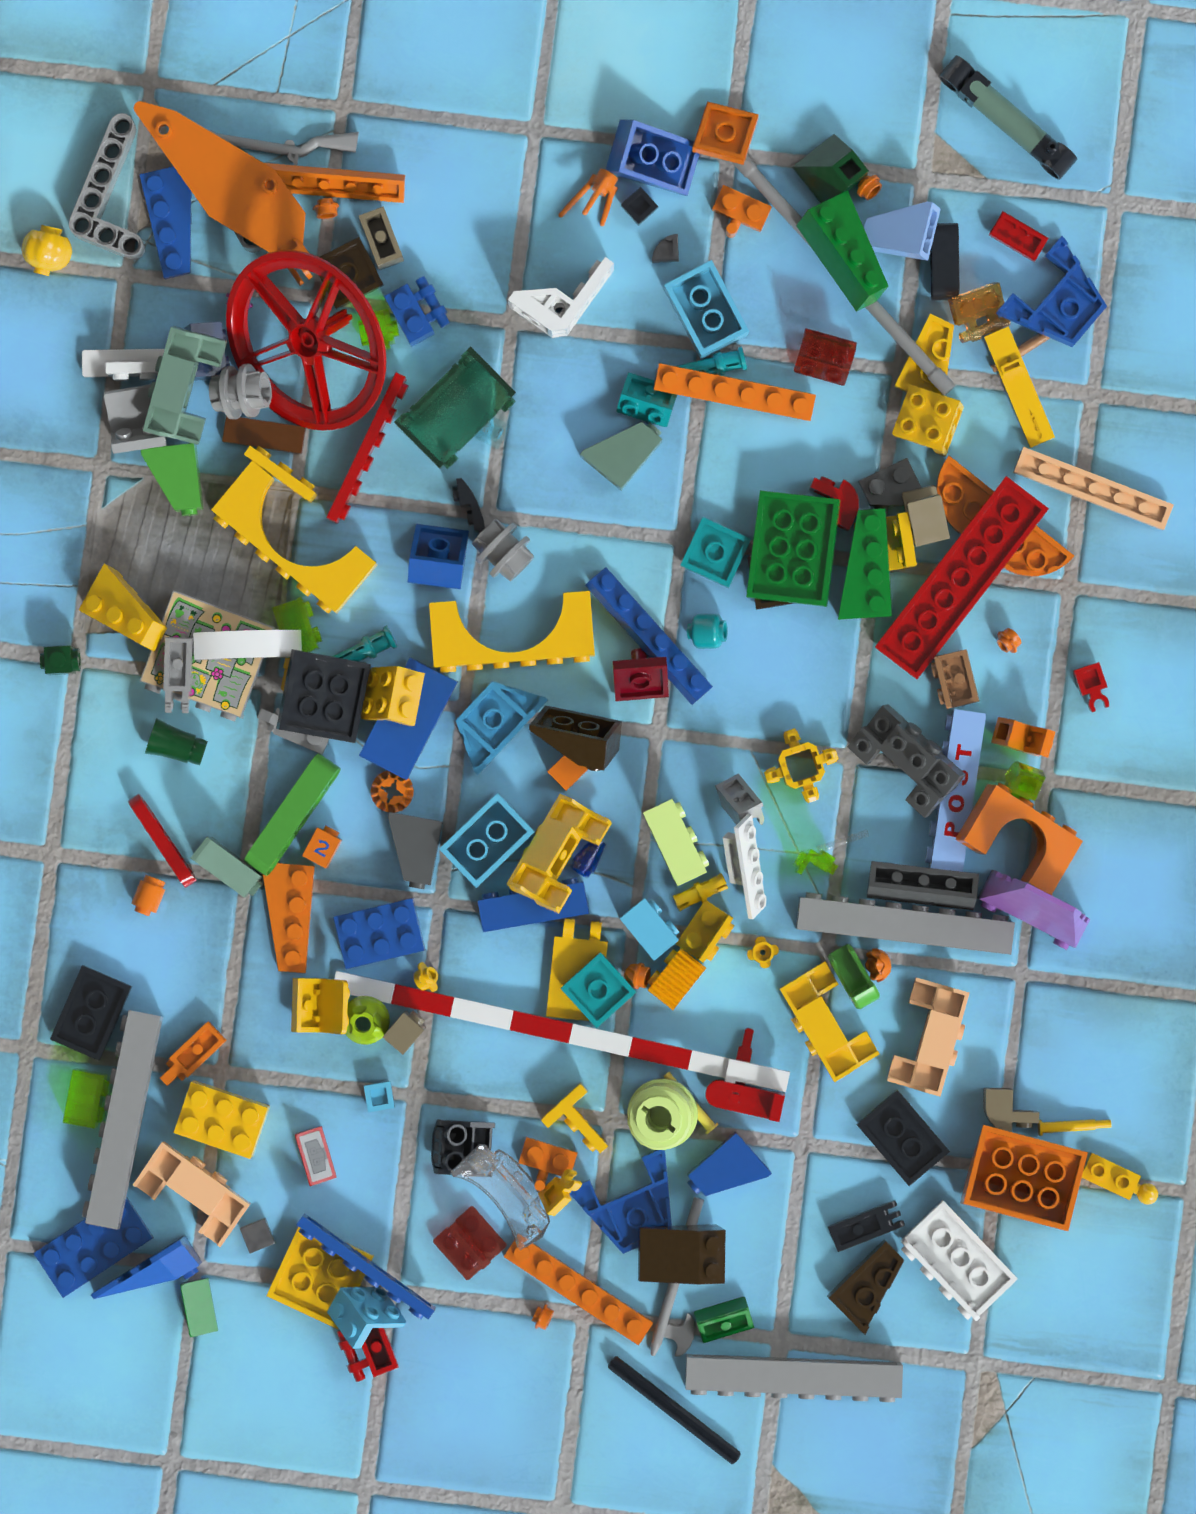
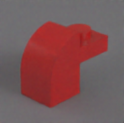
M821 476L820 480L814 478L809 488L810 491L825 498L841 500L837 527L848 532L859 508V499L854 487L844 479L838 489L834 487L835 482Z

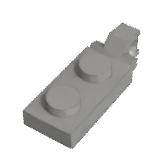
M261 708L257 718L270 723L267 730L323 755L329 738L276 729L280 709L276 708L275 713H271Z

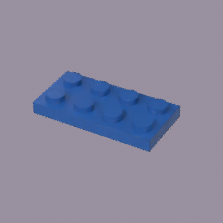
M126 1197L120 1229L86 1224V1219H84L33 1253L62 1298L154 1238L128 1197Z

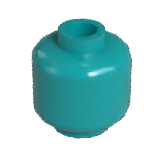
M697 614L694 616L692 623L687 625V638L692 639L696 648H719L722 642L727 640V622L722 620L719 614Z

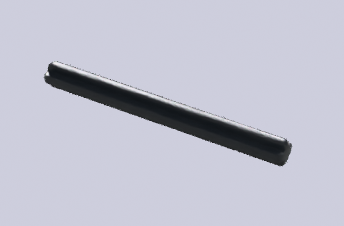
M615 1356L610 1361L608 1368L730 1464L737 1462L741 1456L740 1451L618 1356Z

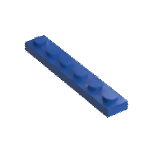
M606 567L585 585L649 658H667L668 679L691 705L713 687Z
M304 1213L296 1224L300 1227L299 1232L309 1240L317 1239L322 1243L321 1248L332 1256L337 1254L344 1259L342 1263L350 1270L356 1272L358 1269L366 1275L364 1279L376 1288L381 1285L388 1290L387 1296L397 1303L403 1301L409 1305V1311L417 1318L422 1319L424 1316L429 1320L434 1313L435 1306Z

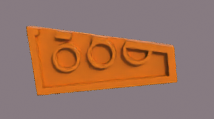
M277 863L268 876L263 875L278 971L306 973L315 866Z

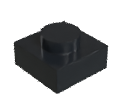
M641 187L621 204L624 211L638 226L658 209V205Z

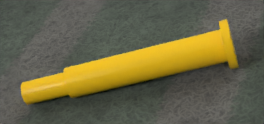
M1089 1119L1042 1122V1120H1039L1037 1124L1038 1134L1043 1136V1133L1111 1128V1120Z

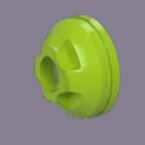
M359 996L348 1002L347 1014L349 1024L346 1036L353 1042L363 1045L373 1044L382 1039L390 1025V1015L386 1006L379 999L371 996ZM359 1017L368 1018L371 1023L370 1029L367 1031L359 1030L356 1027V1019Z

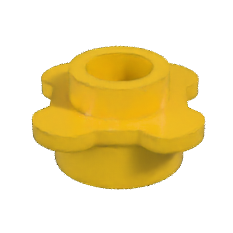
M760 936L755 939L754 947L748 950L747 957L749 960H755L760 963L762 968H768L771 965L770 961L773 956L779 953V948L777 945L769 944L764 937ZM761 950H765L764 955L760 954Z
M420 962L417 965L418 970L413 975L414 982L421 990L430 989L432 992H435L438 989L436 984L438 973L434 968L427 967L424 962Z

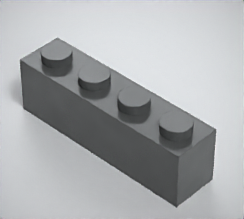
M871 861L867 898L974 910L977 900L979 874Z

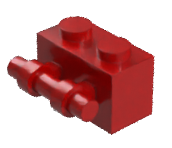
M372 1328L362 1346L366 1358L361 1360L358 1359L355 1349L350 1346L341 1331H337L340 1340L338 1342L339 1348L344 1350L349 1363L346 1366L349 1373L353 1374L356 1382L366 1379L363 1368L368 1366L373 1377L399 1368L385 1328Z

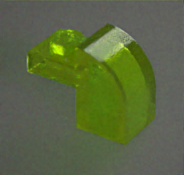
M1015 761L1005 775V786L1010 788L1011 795L1017 799L1023 797L1027 800L1035 801L1046 777L1043 770Z

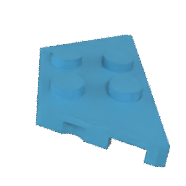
M492 681L455 720L474 772L477 775L485 769L548 701L546 697Z

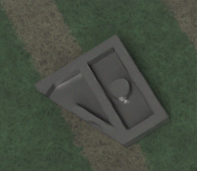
M908 458L858 481L870 506H904L902 493L922 488Z

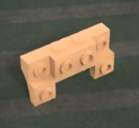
M915 977L908 1003L927 1008L929 1011L915 1060L894 1055L887 1081L941 1097L949 1065L954 1066L958 1051L954 1050L956 1040H961L964 1033L965 1025L961 1024L969 992Z
M163 1141L133 1183V1186L149 1195L151 1199L156 1200L167 1185L204 1213L210 1215L198 1232L221 1247L251 1203L230 1189V1186L226 1184L228 1180L216 1171L211 1174L204 1169L206 1164L195 1156H192L191 1159L188 1156L185 1157Z

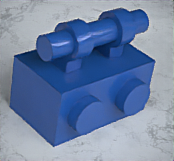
M425 276L415 281L420 290L414 294L407 283L384 296L411 347L435 335L430 325L431 322L437 320L441 328L450 324L446 316L447 310L444 305L441 306L434 294L436 291L432 284L429 285ZM423 299L426 300L431 309V312L426 315L418 303Z

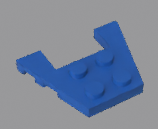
M1061 236L1045 257L1063 271L1065 276L1035 311L1012 293L996 314L1073 347L1105 310L1107 305L1091 279L1087 278L1081 269L1076 255L1073 256L1067 246L1068 242Z
M656 1150L641 1157L651 1178V1184L602 1205L597 1198L590 1179L582 1182L581 1187L577 1191L569 1193L623 1254L638 1248L639 1227L672 1226L665 1150Z

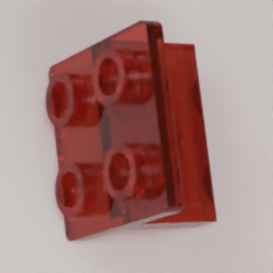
M805 328L794 372L844 386L856 352L857 342Z
M470 1206L433 1239V1243L466 1280H470L477 1272L488 1266L491 1260L507 1246L506 1242L474 1206Z

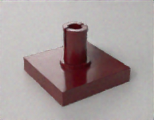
M637 648L631 651L630 660L613 661L615 701L669 697L666 657L647 658L646 653L641 648Z

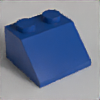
M416 524L409 557L407 582L461 589L469 531Z

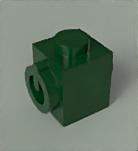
M73 646L44 647V653H40V668L45 669V674L47 675L76 674V671H81L80 649Z

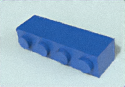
M578 878L562 880V884L569 886L572 892L559 913L536 904L533 899L509 889V895L500 897L498 892L482 894L483 900H478L483 932L589 914L584 882L578 883Z

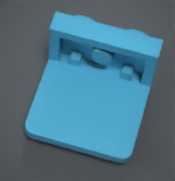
M341 1287L327 1311L353 1349L363 1346L372 1328L404 1327L406 1323L401 1311L381 1287Z

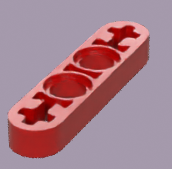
M137 794L128 800L130 807L183 886L186 888L197 881L194 873L143 797Z

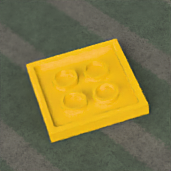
M298 1226L266 1296L338 1329L327 1311L341 1287H360L365 1274L358 1269L356 1272L350 1270L342 1263L344 1261L342 1257L337 1254L332 1256L321 1248V1242L315 1238L309 1240L299 1232L300 1227ZM349 1244L372 1261L374 1255Z

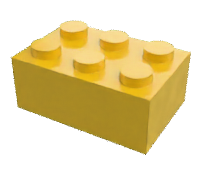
M193 1080L186 1094L174 1133L251 1159L270 1106Z

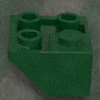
M835 134L792 167L820 203L847 190L849 191L869 173V170L855 152Z

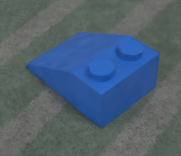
M620 120L605 170L632 181L688 196L700 154L692 152L694 141L636 120Z

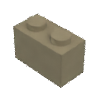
M384 206L359 215L378 269L382 270L403 262L402 253Z
M405 1011L383 1038L403 1055L426 1029L423 1025L425 1020L415 1011L411 1013Z

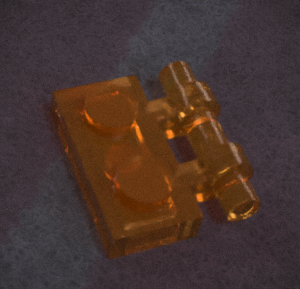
M992 282L948 299L954 325L960 326L965 324L966 331L959 333V339L962 343L970 340L972 342L978 341L983 335L991 332L994 333L1011 324L1010 320L1003 317L998 318L996 314L1004 304L1000 283ZM986 316L987 323L977 326L976 319Z

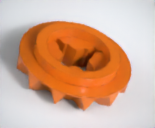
M387 770L380 773L371 785L373 802L379 809L385 812L395 813L402 811L412 801L414 789L409 778L405 780ZM397 780L396 790L400 791L403 796L394 795L388 803V793L381 789V786L391 787L392 783L394 784V781Z

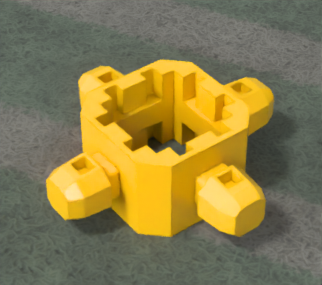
M795 728L785 731L783 737L785 745L788 744L789 749L781 751L777 759L779 768L774 766L764 772L766 782L775 783L779 782L780 778H783L786 786L792 789L803 788L801 793L807 803L816 801L819 798V793L813 783L822 779L825 773L823 764L830 765L839 759L836 749H825L819 754L817 746L809 742L800 745L799 740L801 738ZM809 749L817 775L793 782L785 757Z

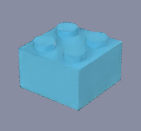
M643 898L619 919L650 957L656 960L679 941L676 937L679 931L670 920L664 922L659 914L662 910L653 899L647 901Z

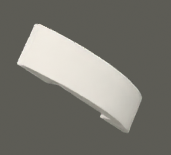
M244 630L193 633L194 660L290 657L292 649L302 651L301 630Z

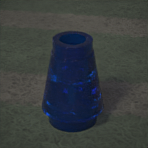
M588 841L573 857V863L570 867L578 874L589 878L591 873H595L606 844L601 841L598 846Z

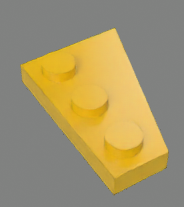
M930 313L916 344L947 375L954 325ZM909 356L894 387L907 393L909 386L913 385L941 394L928 379L927 375Z

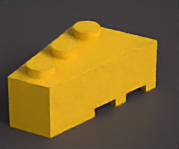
M104 563L79 611L155 652L167 627L151 608L137 595L138 593L124 580L121 573Z

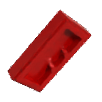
M1002 211L989 233L990 237L1033 262L1036 261L1049 239Z

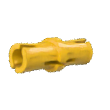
M720 873L700 884L696 882L693 884V887L672 897L678 910L682 911L700 901L702 903L707 901L708 897L728 889L723 875Z

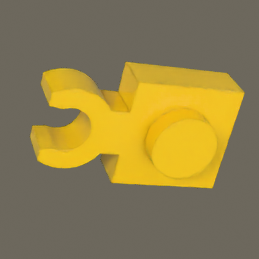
M565 1170L561 1178L554 1177L545 1186L544 1190L538 1193L548 1215L555 1216L572 1200L569 1193L577 1191L581 1187V1181L572 1180L576 1176L577 1171Z

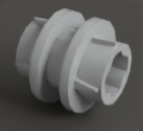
M243 364L239 371L234 366H225L220 375L211 376L209 383L211 405L215 411L225 412L226 416L232 420L240 418L242 412L246 417H256L260 409L270 407L272 399L270 379L266 372L256 371L251 364Z
M497 519L491 522L472 544L480 553L476 559L479 564L488 559L495 566L489 573L493 578L501 573L511 582L533 560L534 556L526 547L530 539L525 536L518 541L512 535L517 526L512 523L506 528Z

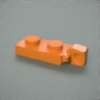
M209 1021L206 1022L169 1058L170 1060L166 1065L170 1069L160 1079L167 1086L177 1077L183 1081L227 1040Z

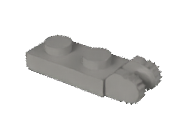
M165 637L163 683L165 713H172L174 706L173 692H182L181 710L182 713H189V692H191L193 638Z

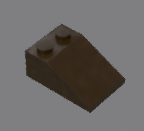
M545 705L529 725V730L577 765L584 766L591 771H604L619 751L622 721Z
M717 1224L639 1227L638 1281L697 1285L725 1284L726 1230Z

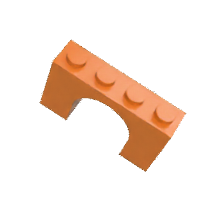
M998 783V785L987 784L955 840L975 853L986 855L999 831L1006 823L1014 819L1026 821L1036 834L1037 849L1021 881L1052 895L1083 841L1076 837L1077 832L1066 825L1061 827L1054 823L1056 818L1045 811L1039 813L1034 810V804L1023 797L1017 799L1011 795L1012 790L1001 783Z

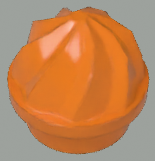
M641 962L630 964L624 971V977L634 989L647 987L651 968L646 967Z

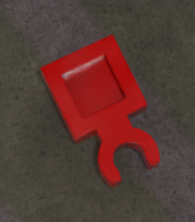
M1100 662L1073 670L1080 695L1089 694V710L1091 712L1096 711L1094 702L1097 699L1103 702L1104 708L1109 707L1108 698L1101 693V689L1108 688Z

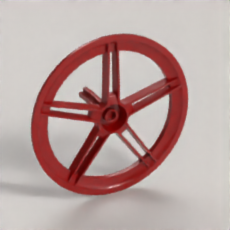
M279 250L267 253L252 261L242 270L232 286L226 310L228 341L238 369L243 364H251L256 371L264 372L261 367L262 365L297 354L302 359L312 407L297 402L282 392L270 380L272 399L269 408L293 424L322 431L344 428L366 415L382 391L386 374V349L377 317L368 300L356 284L328 261L307 252L296 250ZM297 268L324 277L306 319L298 313L268 278V274L280 269ZM330 283H332L331 290L329 292V295L327 297L324 308L319 318L316 316V314L330 286ZM339 289L353 304L363 322L369 341L370 352L330 337L331 334L348 325L349 321L352 320V314H347V309H342L329 317ZM254 290H256L289 332V337L255 352L253 351L248 332V308ZM287 344L289 351L258 361L256 356ZM332 348H335V349H338V350H340V351L346 352V353L351 354V355H353V356H356V357H358V358H355V357H352V356H350V355H347V354H344V353H341V352L332 350ZM322 356L369 371L363 389L351 403L331 409Z

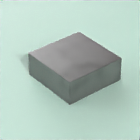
M266 1218L240 1228L249 1253L276 1243Z

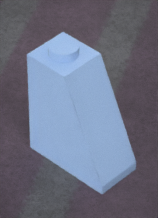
M927 201L866 218L865 226L863 227L873 251L928 261L941 209L933 202Z

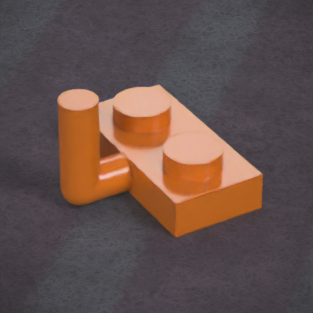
M723 185L712 211L731 219L726 227V236L733 238L741 224L761 232L772 206Z
M526 1137L519 1163L539 1169L534 1187L537 1191H542L545 1188L549 1173L562 1176L565 1170H573L578 1152Z

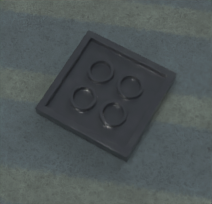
M292 649L276 729L355 743L371 664Z

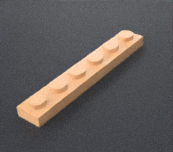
M1026 447L1022 448L1013 471L1017 475L1160 530L1165 529L1174 504Z

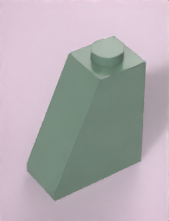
M641 422L583 450L580 457L622 491L662 443V438L659 436L661 431L651 423L646 426Z
M206 837L191 856L193 861L243 897H247L249 894L254 896L263 884L260 882V879L263 877L260 873L213 837Z

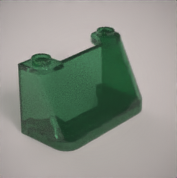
M471 346L461 355L462 358L458 361L459 364L455 363L415 405L409 408L410 412L403 413L394 421V425L439 469L442 467L449 469L459 459L456 454L500 410L506 412L516 402L513 399L516 392Z

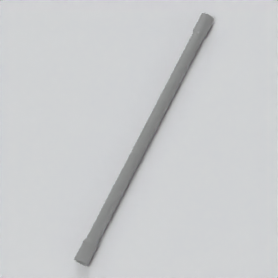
M747 156L744 165L732 162L808 244L796 227L802 217L763 176L753 161ZM878 301L865 307L921 368L942 395L945 396L956 386Z

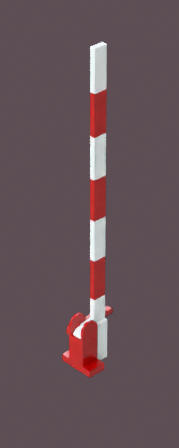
M336 971L334 979L346 980L350 995L358 997L371 996L385 1003L725 1078V1080L712 1081L708 1085L706 1099L710 1105L780 1122L785 1093L783 1092H786L790 1071L750 1063L752 1048L750 1047L754 1030L751 1028L745 1029L742 1046L738 1048L736 1059H731ZM745 1083L751 1084V1085L760 1086V1087H765V1088H769V1089H774V1090H778V1091H771V1090H766V1089L757 1088V1087H753V1086H748V1085H745Z

